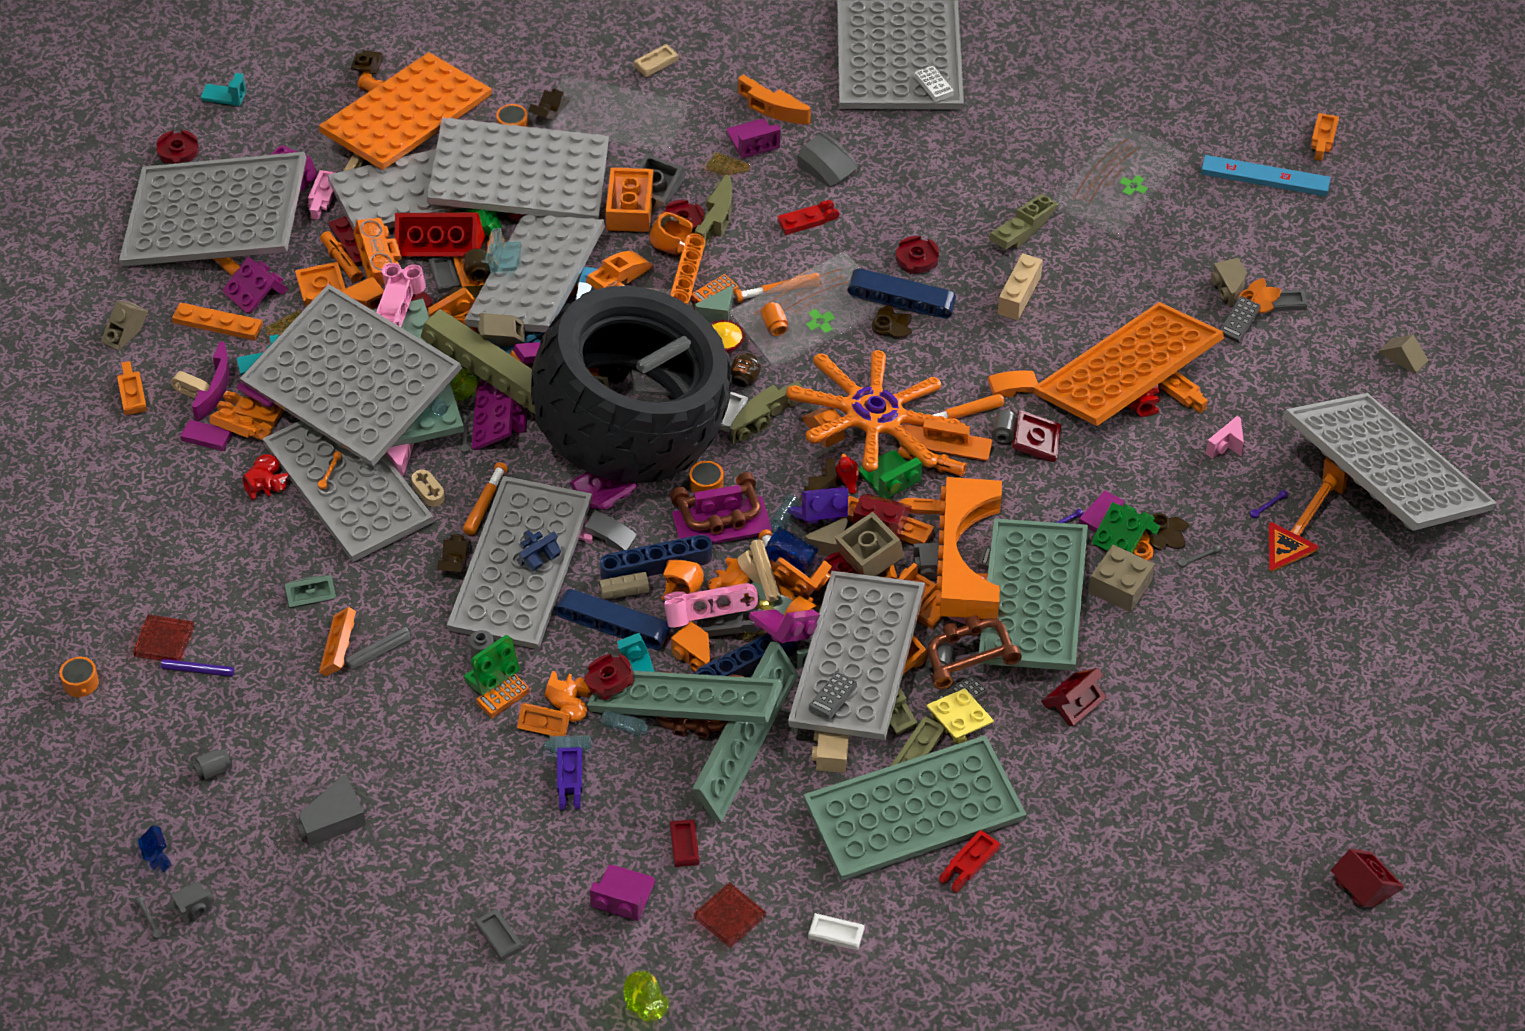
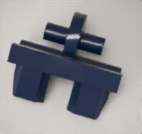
M530 530L524 532L525 540L520 542V546L524 550L519 552L517 562L520 566L525 564L533 572L543 564L538 556L542 552L545 553L549 560L558 557L561 550L556 542L557 534L553 531L542 538L543 535L540 531L535 534Z

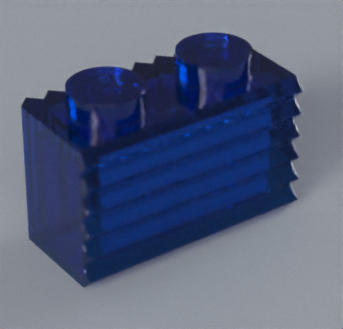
M781 526L776 529L765 546L769 560L776 562L781 557L804 574L819 551L818 547L815 548L814 545L802 541V538L798 539V536H794L793 533L791 534L789 531L782 529Z

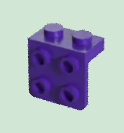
M841 487L802 491V506L788 507L787 513L794 515L796 519H803L805 523L810 524L818 523L819 519L838 521L839 517L848 516V489Z

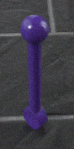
M1281 490L1279 495L1259 509L1251 510L1250 516L1254 519L1258 518L1259 514L1278 500L1285 499L1288 496L1287 491Z
M1076 509L1073 514L1055 523H1065L1076 517L1080 518L1083 515V510Z

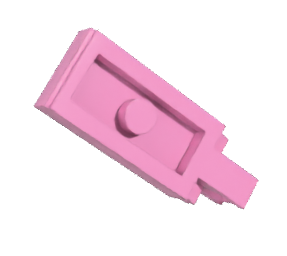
M319 171L308 196V207H310L309 211L311 212L310 219L319 220L322 210H327L335 194L328 182V175L335 172Z

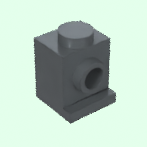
M937 543L914 544L913 561L918 565L919 574L928 580L937 579V576H939L937 575L939 561Z
M200 881L171 894L174 908L185 926L190 924L189 919L204 915L206 911L211 909L210 904L214 902L208 888L204 889Z

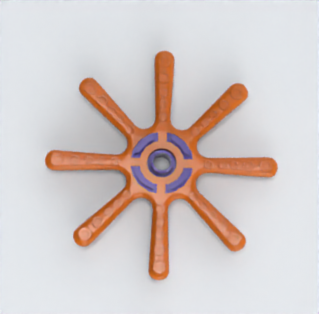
M875 350L871 353L870 387L865 388L859 387L855 382L851 381L827 355L819 353L814 356V365L848 394L847 397L813 391L812 389L801 388L797 385L789 386L786 389V396L791 401L836 408L846 414L844 417L808 430L805 436L809 443L817 444L850 427H857L866 432L862 467L867 472H873L878 468V434L885 433L895 437L915 458L917 457L922 462L924 467L931 468L937 463L936 456L918 442L916 438L911 436L909 432L904 430L900 424H912L923 427L925 419L939 418L948 423L960 422L955 418H944L943 416L927 415L904 409L902 404L938 391L941 388V382L935 377H930L902 392L891 394L882 388L886 354L880 350Z

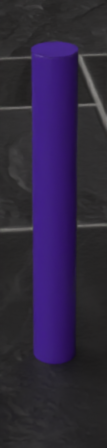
M162 659L161 662L162 669L231 677L234 674V667L166 659Z

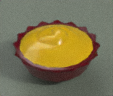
M722 319L711 324L722 338L725 351L728 354L736 351L741 346V343L745 341L744 337L746 334L743 332L744 328L740 327L738 323Z

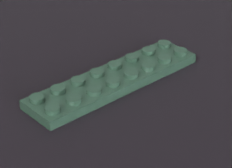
M770 642L751 677L780 679L782 683V689L768 723L728 721L692 788L712 820L722 822L798 676L797 671L778 642Z
M633 671L634 682L631 686L605 700L601 699L599 695L592 693L587 706L590 712L768 723L782 689V683L780 679Z

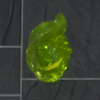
M463 366L450 381L456 402L471 396L479 384V378Z
M645 970L634 971L625 979L623 992L628 1011L638 1014L639 1018L643 1021H655L666 1014L670 1005L669 998L661 994V987L650 972Z

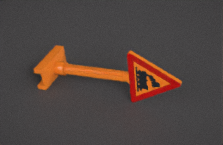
M1326 457L1324 460L1322 486L1293 529L1289 531L1273 522L1269 523V571L1278 570L1318 551L1319 546L1300 535L1329 492L1335 490L1343 494L1347 488L1348 473L1340 470L1337 464L1332 462V459Z

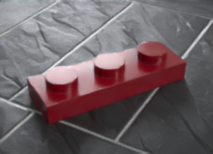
M344 216L328 222L330 230L337 241L343 244L348 256L357 267L362 266L363 263L353 234L354 231L347 217Z

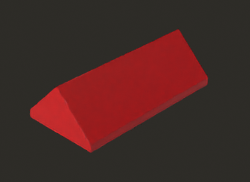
M395 213V239L397 240L401 256L463 257L471 249H481L485 238L478 213Z

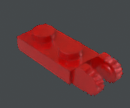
M829 199L821 201L818 205L777 216V222L784 234L789 235L836 220L840 214L834 208L833 201Z
M979 830L953 857L938 880L945 884L955 871L959 873L960 876L953 882L951 890L957 893L966 884L967 880H970L1000 849L1001 843L982 830Z

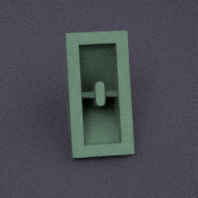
M730 286L696 303L695 310L709 323L722 319L729 321L733 307V288Z

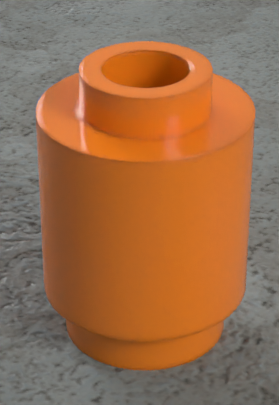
M774 302L765 304L760 314L768 332L772 336H780L787 332L788 321L781 305Z

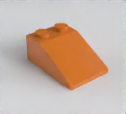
M611 168L606 205V230L649 232L653 169Z

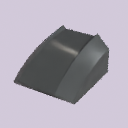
M819 132L816 137L803 145L797 155V167L829 187L840 182L858 168L854 158L838 142L822 132Z
M646 153L638 169H653L651 209L657 210L664 206L675 194L687 173L681 165L672 164Z

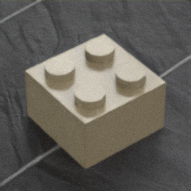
M874 512L835 537L839 554L861 575L877 576L905 557L900 539Z
M1112 545L1091 575L1089 593L1131 612L1152 582L1155 564Z

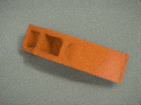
M744 74L738 78V93L748 99L749 108L765 116L785 122L806 125L811 123V108L781 89L773 93Z
M620 252L603 260L601 267L587 276L586 283L596 290L615 286L617 282L622 281L627 284L650 270L653 264L636 252Z

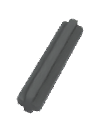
M686 336L676 339L639 360L636 365L637 370L642 374L652 370L690 347L691 341Z
M403 627L346 657V664L350 670H353L410 640L411 634L406 627Z

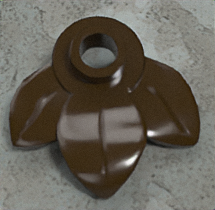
M891 305L884 306L878 310L877 316L872 322V330L879 335L889 334L897 338L909 336L912 333V330L908 327L912 315L894 313Z
M1162 513L1154 514V522L1161 526L1157 535L1149 533L1151 545L1157 550H1162L1166 545L1174 549L1184 548L1186 542L1182 532L1189 527V524L1179 517L1168 518Z

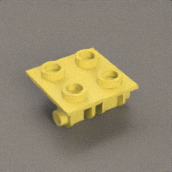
M965 688L927 704L931 717L945 727V733H950L955 744L966 742V734L994 723V720Z

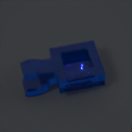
M152 825L137 841L143 860L149 861L153 870L160 865L162 871L166 872L171 867L170 859L162 852L167 846L161 827Z

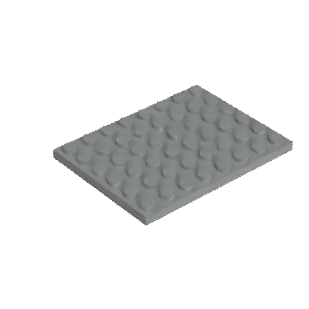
M837 0L839 109H963L958 0ZM934 66L954 90L953 96L935 103L916 80L915 72Z
M442 118L427 204L545 217L551 215L554 217L599 219L609 136Z
M297 152L142 167L119 259L121 265L132 266L287 252L306 163L305 153Z
M328 284L243 374L240 380L250 389L374 466L458 374L462 366L456 360Z
M1368 393L1286 409L1282 416L1289 422L1292 428L1301 432L1308 442L1317 446L1324 456L1332 459L1340 470L1348 473L1356 484L1364 487L1372 498L1380 501L1388 512L1396 515L1403 521L1404 526L1413 531L1493 510L1497 502Z

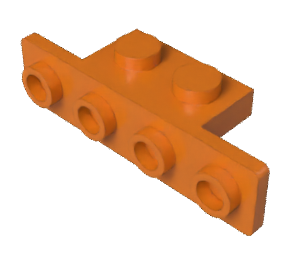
M939 418L925 419L923 427L903 424V429L931 452L982 461L989 460L992 440L971 436L970 426H966L964 423H948Z

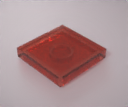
M148 614L133 650L134 657L162 661V659L182 661L195 627L194 621Z
M730 882L694 912V918L730 948L766 917V911Z

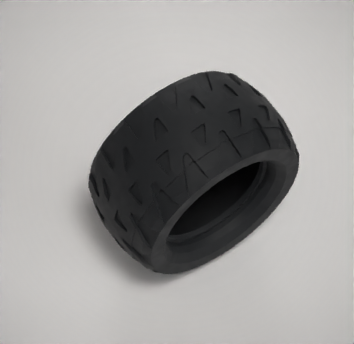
M611 286L582 294L572 304L568 303L554 318L543 335L531 373L532 405H535V420L541 433H544L553 448L568 461L591 474L626 483L661 481L673 477L681 470L690 468L704 454L717 436L730 401L731 362L729 354L725 351L722 338L699 312L686 303L668 294L643 287ZM686 336L691 341L690 347L687 350L660 364L658 367L644 374L637 370L636 365L639 360L676 339ZM617 367L640 373L662 386L674 400L648 402L623 396L599 382L588 369Z

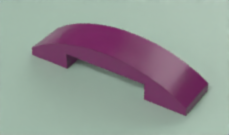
M219 341L213 355L215 375L208 391L199 390L192 405L195 421L205 418L218 405L228 386L230 367L226 346L222 341Z

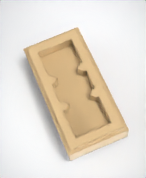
M665 44L635 60L634 67L645 77H648L678 61L679 55Z

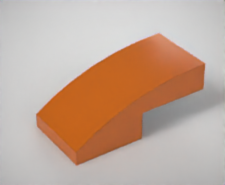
M1034 371L1003 372L991 375L987 379L992 394H1001L1004 397H1013L1016 391L1034 393L1033 387L1038 384Z

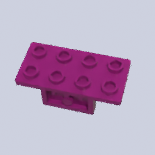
M483 379L478 380L476 383L472 448L474 450H479L511 436L512 429L516 433L526 431L527 408Z
M740 485L695 492L694 508L689 509L694 520L705 521L712 515L723 517L729 515L734 510L745 512L749 511L752 507L748 498L742 499ZM758 496L761 506L759 514L755 518L746 521L744 528L737 530L733 528L732 524L725 525L724 530L717 535L712 534L710 529L698 531L689 528L684 522L680 510L673 511L672 517L678 539L706 535L711 539L712 544L759 536V533L766 529L772 532L763 497Z

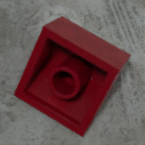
M864 494L860 496L853 512V525L874 512L899 538L912 506L872 494Z
M1349 849L1330 870L1336 876L1335 881L1342 888L1348 889L1353 894L1351 896L1353 901L1361 907H1375L1405 888L1371 851Z

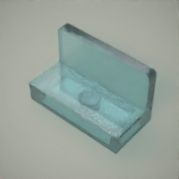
M501 228L492 229L487 252L491 272L516 271L522 247L521 241L504 242Z

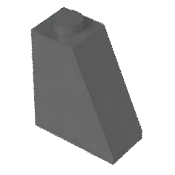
M347 775L341 776L298 814L300 824L296 825L301 840L306 838L309 847L366 826L363 809Z

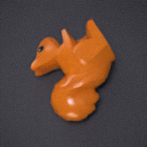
M727 557L726 564L728 568L726 571L716 570L715 573L719 577L710 579L708 587L711 590L750 582V578L740 568L737 559ZM744 594V597L746 598V600H748V598L750 597L749 594Z
M552 671L547 684L545 698L556 708L560 709V711L570 713L569 720L571 722L581 721L586 716L588 711L586 704L576 698L577 696L590 698L592 695L584 678L578 677L573 681L572 675L568 674L566 680L562 681L558 680L557 673Z

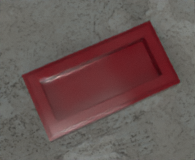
M695 819L670 821L674 867L700 865Z

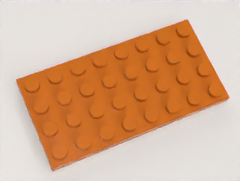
M428 52L320 124L319 132L384 170L438 133L442 118L458 119L491 95L492 89Z
M1158 302L1034 386V394L1098 426L1224 339L1223 331Z

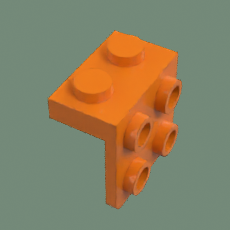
M781 557L777 559L771 568L776 581L786 583L791 587V591L795 595L807 599L814 590L818 592L831 576L827 572L832 566L823 561L810 578Z

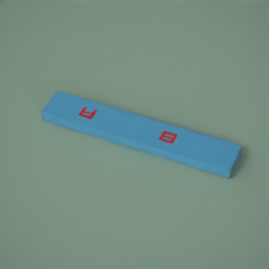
M1205 155L1201 175L1326 197L1331 178Z

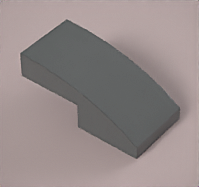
M596 510L584 526L585 533L604 539L606 546L619 551L629 550L637 538V534L628 527Z

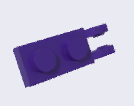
M582 747L557 748L559 810H565V793H575L573 798L575 809H581Z

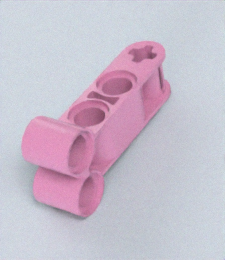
M388 263L382 268L385 290L376 313L402 327L413 294H419L426 288L424 274L419 265H409L405 269H401V266L397 263Z
M745 583L685 594V592L669 593L664 596V608L668 626L680 627L688 624L691 620L751 610L758 603V591L754 585ZM745 593L749 594L750 600H746L744 597ZM720 597H727L730 602L727 605H721L717 600ZM703 601L707 606L704 609H697L694 607V603Z

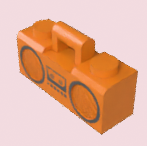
M381 218L357 220L353 234L366 277L368 279L373 276L379 285L384 284L382 276L383 266L388 263L399 264L398 261L402 258L397 240L395 238L388 239V227L383 225Z

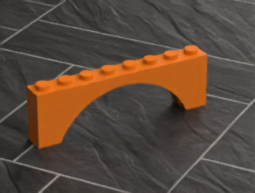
M947 477L946 486H941L940 500L945 501L940 502L939 529L943 530H939L938 544L942 545L938 547V559L942 561H938L937 575L942 576H937L936 590L941 591L936 592V606H940V616L968 618L976 615L979 619H998L1000 586L983 579L972 571L961 558L956 544L960 536L971 525L983 518L1000 513L1002 481Z

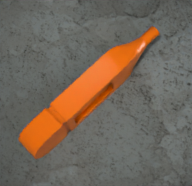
M904 498L899 502L911 505L910 513L941 515L940 502L945 500Z

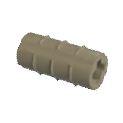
M646 572L599 580L601 598L609 600L649 592V583Z

